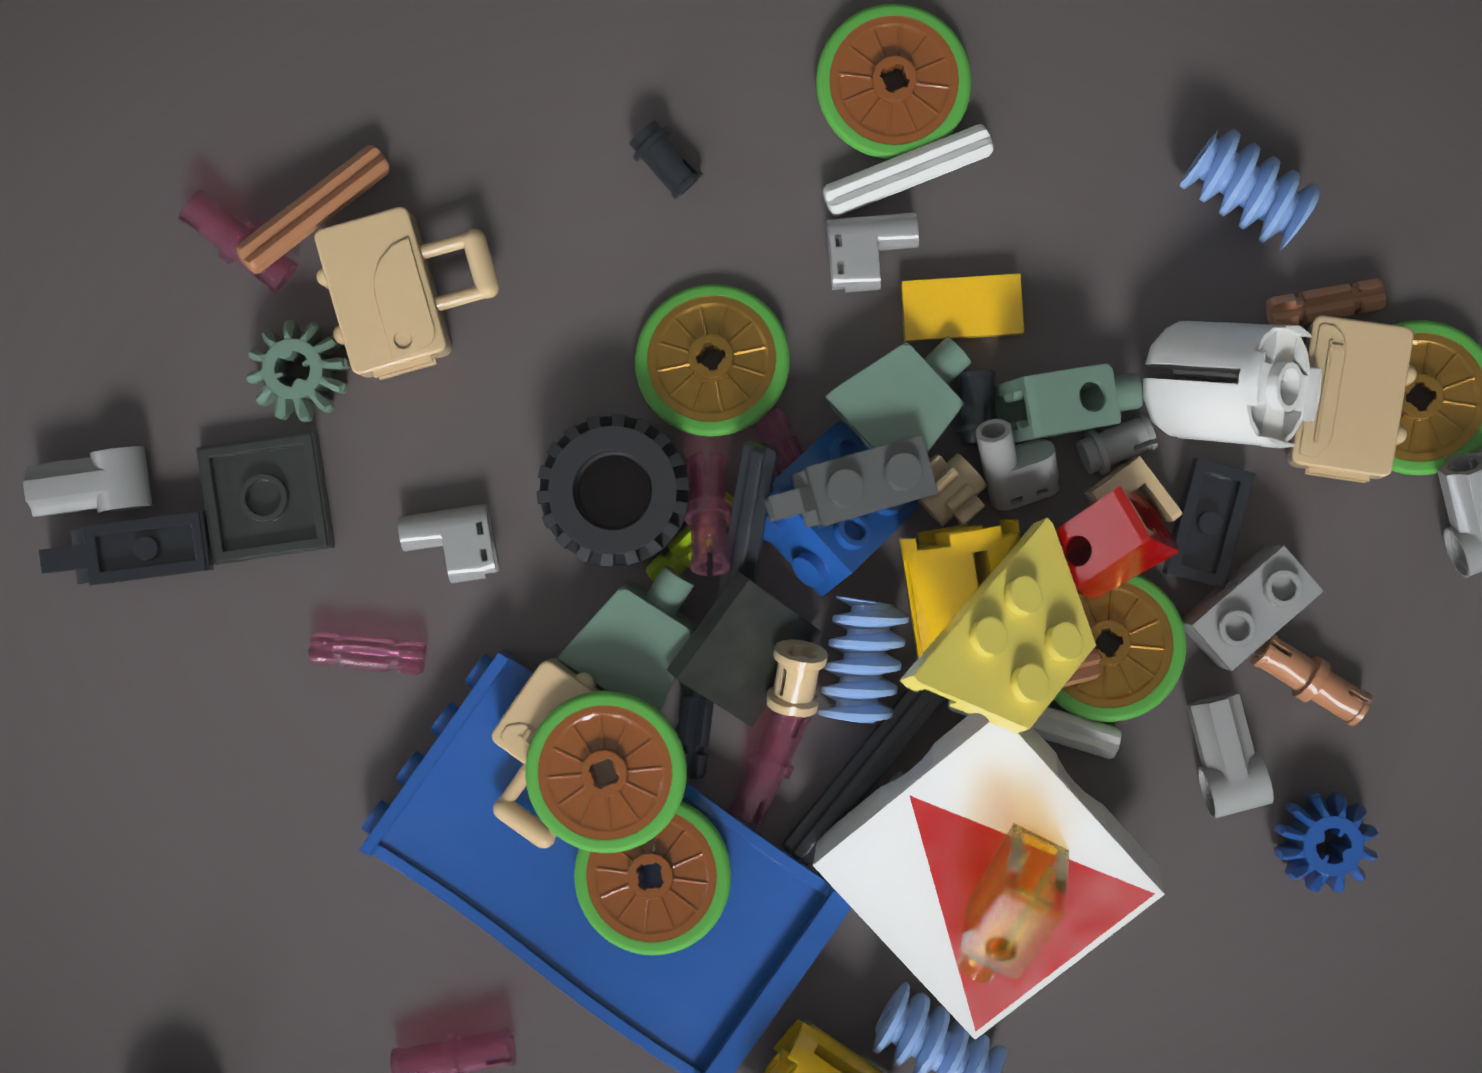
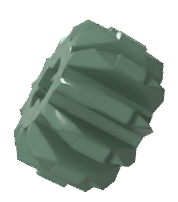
M286 320L283 325L284 340L273 330L266 329L263 331V340L270 349L267 353L251 348L248 352L249 358L262 363V370L247 373L246 381L257 385L266 384L258 392L255 401L261 406H267L276 401L274 415L283 420H287L295 408L300 421H312L314 415L313 402L323 412H332L335 406L326 394L328 390L331 389L345 394L348 390L346 383L333 379L334 372H343L351 367L349 360L346 358L337 357L330 359L338 351L341 344L337 343L333 336L327 337L320 342L322 326L314 322H310L301 334V329L296 321ZM304 357H306L307 360L302 365L310 368L309 377L307 380L296 379L293 385H291L290 382L295 377L287 374L289 364L291 362L300 364Z

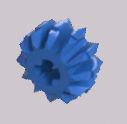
M1316 791L1308 792L1306 796V810L1294 802L1286 804V810L1294 820L1291 825L1283 822H1277L1274 825V831L1288 838V841L1278 844L1273 850L1275 856L1279 859L1290 860L1284 871L1289 878L1296 881L1304 877L1305 887L1316 893L1323 888L1325 883L1336 893L1344 892L1346 885L1345 874L1358 882L1366 880L1364 870L1358 864L1361 858L1367 861H1375L1378 859L1376 851L1364 846V842L1372 840L1379 833L1375 826L1361 824L1367 813V810L1362 805L1354 803L1347 806L1346 796L1336 791H1333L1326 801L1320 793ZM1327 830L1334 834L1335 839L1326 842L1327 852L1323 853L1316 849V844L1325 841L1324 831Z

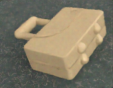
M396 207L322 228L314 236L322 267L317 271L316 278L320 285L329 289L339 324L333 331V338L337 343L345 346L353 372L366 378L379 377V380H384L438 364L436 359L445 357L452 351V343L442 311L481 299L492 298L499 291V281L485 234L479 229H470L464 233L423 244L415 217L406 208ZM464 248L475 286L438 296L427 259Z
M1320 315L1308 327V333L1311 334L1312 338H1306L1305 346L1308 351L1310 367L1321 368L1322 370L1321 397L1314 421H1302L1297 432L1290 439V443L1296 445L1289 447L1287 461L1293 467L1305 469V475L1366 483L1370 482V479H1380L1388 476L1393 468L1396 445L1403 443L1407 438V430L1400 424L1405 387L1413 383L1417 377L1415 367L1409 364L1414 338L1413 331L1406 326ZM1233 381L1232 384H1238L1239 381Z
M557 658L546 660L538 666L492 732L493 742L523 763L502 795L494 802V815L535 846L545 849L554 844L557 836L546 827L542 820L515 802L526 787L525 765L529 745L542 721L560 704L581 694L603 691L596 686L597 684L590 674L586 672L577 673ZM610 759L593 765L600 784L605 785L607 782H612L619 778L613 766L614 762Z

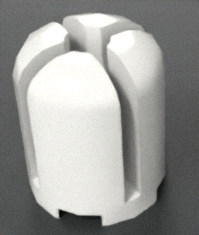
M1179 321L1165 328L1151 345L1145 365L1157 369H1172L1173 374L1225 382L1239 381V383L1143 378V399L1151 421L1166 434L1182 439L1260 445L1272 448L1294 447L1296 444L1288 443L1287 441L1295 435L1302 421H1314L1321 397L1322 370L1321 368L1310 367L1308 351L1301 338H1312L1311 334L1300 325Z

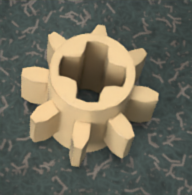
M937 454L929 461L939 494L917 501L941 526H944L953 517L960 525H965L985 507L977 495L987 487V484L960 454H955L947 463Z

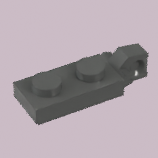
M919 435L805 467L802 469V472L791 475L795 489L769 496L764 499L770 523L802 514L806 528L816 525L821 528L936 495L939 492L923 437Z

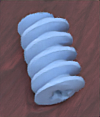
M1232 129L1218 139L1216 138L1217 130L1189 166L1179 186L1186 189L1198 179L1204 181L1199 198L1200 201L1205 203L1220 192L1224 197L1219 214L1225 216L1236 207H1242L1243 213L1238 227L1244 230L1258 219L1261 220L1263 225L1258 240L1264 243L1275 234L1280 233L1283 235L1279 248L1281 251L1295 236L1314 210L1321 189L1318 185L1312 183L1296 193L1301 177L1299 172L1293 169L1276 179L1281 163L1277 157H1269L1257 166L1261 150L1258 144L1253 142L1237 152L1241 136L1240 132Z
M836 595V599L851 607V612L833 615L832 617L833 623L847 630V636L829 639L828 646L844 655L843 659L827 662L824 667L825 670L840 678L839 683L822 686L820 692L836 701L835 707L817 710V714L838 720L870 724L893 718L894 710L880 702L879 698L897 694L898 687L896 684L883 678L882 675L901 670V662L886 654V651L905 646V638L891 631L890 626L908 623L909 615L894 607L893 604Z
M907 981L902 983L894 992L876 1024V1037L872 1051L878 1054L889 1044H894L896 1050L892 1064L899 1067L912 1056L916 1059L913 1073H928L930 1070L936 1073H1001L1006 1061L1007 1049L1002 1045L994 1046L990 1049V1039L986 1034L983 1033L977 1039H974L957 1020L949 1024L950 1012L943 1005L936 1006L929 1011L930 999L925 993H916L909 998L910 985Z

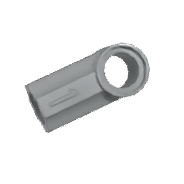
M145 446L98 450L90 452V457L67 459L26 466L23 488L25 501L28 503L33 517L97 509L101 513L153 506Z
M1482 452L1456 454L1446 458L1443 466L1437 469L1450 522V527L1444 529L1443 532L1444 544L1453 566L1465 578L1482 572Z
M1232 692L1213 695L1187 704L1186 707L1202 767L1198 768V780L1204 802L1211 817L1215 819L1272 804L1274 795L1271 779L1264 760L1254 750L1240 694Z

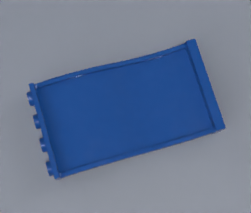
M506 649L498 652L494 659L485 653L464 682L473 689L462 705L457 707L450 702L430 729V732L438 738L428 753L423 756L418 751H415L395 780L403 785V788L394 801L389 805L384 800H381L362 825L361 830L369 836L359 851L368 857L370 855L377 857L453 907L507 947L578 1004L677 1072L735 1073L852 907L822 875L797 860L686 780L682 801L699 810L711 821L721 835L729 855L731 887L726 906L716 924L704 937L693 945L674 953L642 955L621 949L606 940L590 924L577 898L574 869L579 848L568 844L558 836L550 847L546 849L539 848L494 815V802L502 795L523 763L495 744L492 740V732L534 670L514 657L515 655ZM526 786L515 802L539 818L530 801ZM658 863L642 866L641 869L645 879L643 883L646 886L663 885L664 881L660 871L662 867Z

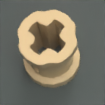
M789 639L776 643L773 656L778 665L774 686L767 691L766 705L771 710L786 716L809 717L816 714L819 704L818 696L815 695L819 670L827 664L828 653L821 646L803 640Z

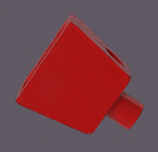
M1122 486L1117 487L1056 529L1078 594L1093 599L1104 595L1180 552L1152 502Z

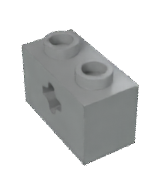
M1265 545L1227 578L1224 589L1215 588L1181 619L1185 632L1216 667L1233 671L1324 591L1284 545Z

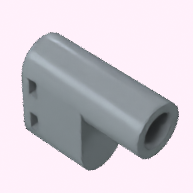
M916 212L827 220V242L832 290L844 289L845 293L880 290L879 251L919 247V228ZM835 239H839L840 247H836ZM838 265L842 266V274H838Z
M1002 419L987 420L977 427L975 433L989 501L993 508L1005 511L1048 498L1060 490L1055 448L1050 441L1035 439L1015 445L1011 425Z
M487 503L398 517L399 539L404 552L443 546L447 573L451 584L485 579L487 574L499 571L491 514ZM480 522H482L483 534L481 532ZM484 549H486L488 560L485 558Z

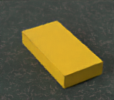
M1021 273L913 280L900 283L904 342L944 340L946 337L950 339L1024 334Z

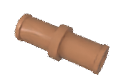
M1276 634L1254 652L1256 654L1251 656L1250 663L1257 668L1260 667L1290 686L1293 696L1304 703L1310 700L1314 701L1343 719L1349 726H1355L1359 723L1370 708L1367 705L1373 699L1370 693L1365 690L1362 691L1330 670V663L1323 658L1315 656L1311 659L1278 638Z

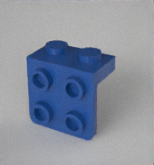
M839 421L774 479L771 496L795 489L791 475L802 472V469L805 467L869 450L870 448L844 421ZM915 500L821 528L818 525L806 528L802 514L771 523L767 515L763 539L771 542L792 565L796 576L803 583L811 586L822 597L851 575L917 510L918 501Z

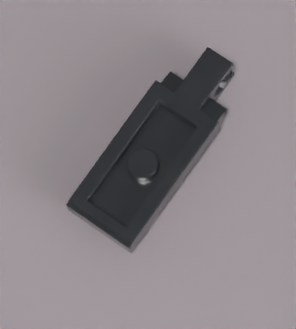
M205 511L81 526V530L70 531L72 546L39 550L42 574L76 570L77 584L89 583V586L214 570Z

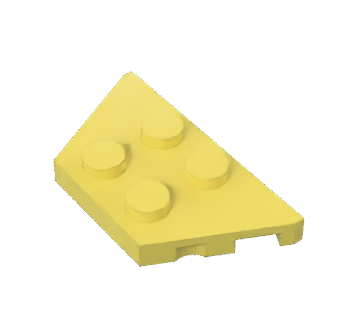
M1048 517L1033 523L901 678L900 681L907 688L914 691L922 689L932 691L950 699V706L969 714H983L989 719L990 723L1014 733L1029 730L1096 646L1054 524Z

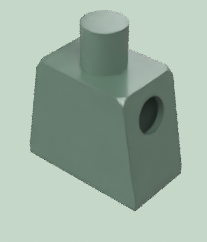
M946 337L924 359L909 343L905 342L833 389L823 400L870 449L922 435L926 451L928 452L964 404L948 384L971 364V360L949 337Z
M1110 363L1023 376L995 386L996 418L1005 420L1011 425L1014 443L1119 424L1121 421V411L1141 408L1143 404L1142 384L1135 373L1114 376Z
M664 565L648 591L627 580L562 651L558 659L579 673L586 672L590 674L594 682L607 691L633 695L661 711L675 680V677L666 669L698 625L678 611L694 587V582L667 565Z

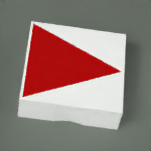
M980 713L969 714L937 740L923 759L910 771L889 784L881 786L829 828L818 840L813 860V867L974 1039L981 1036L1165 895L1157 863L1102 803L1084 792L1073 781L1061 764L1056 752L1033 727L1029 730L1014 733L990 723L989 719Z

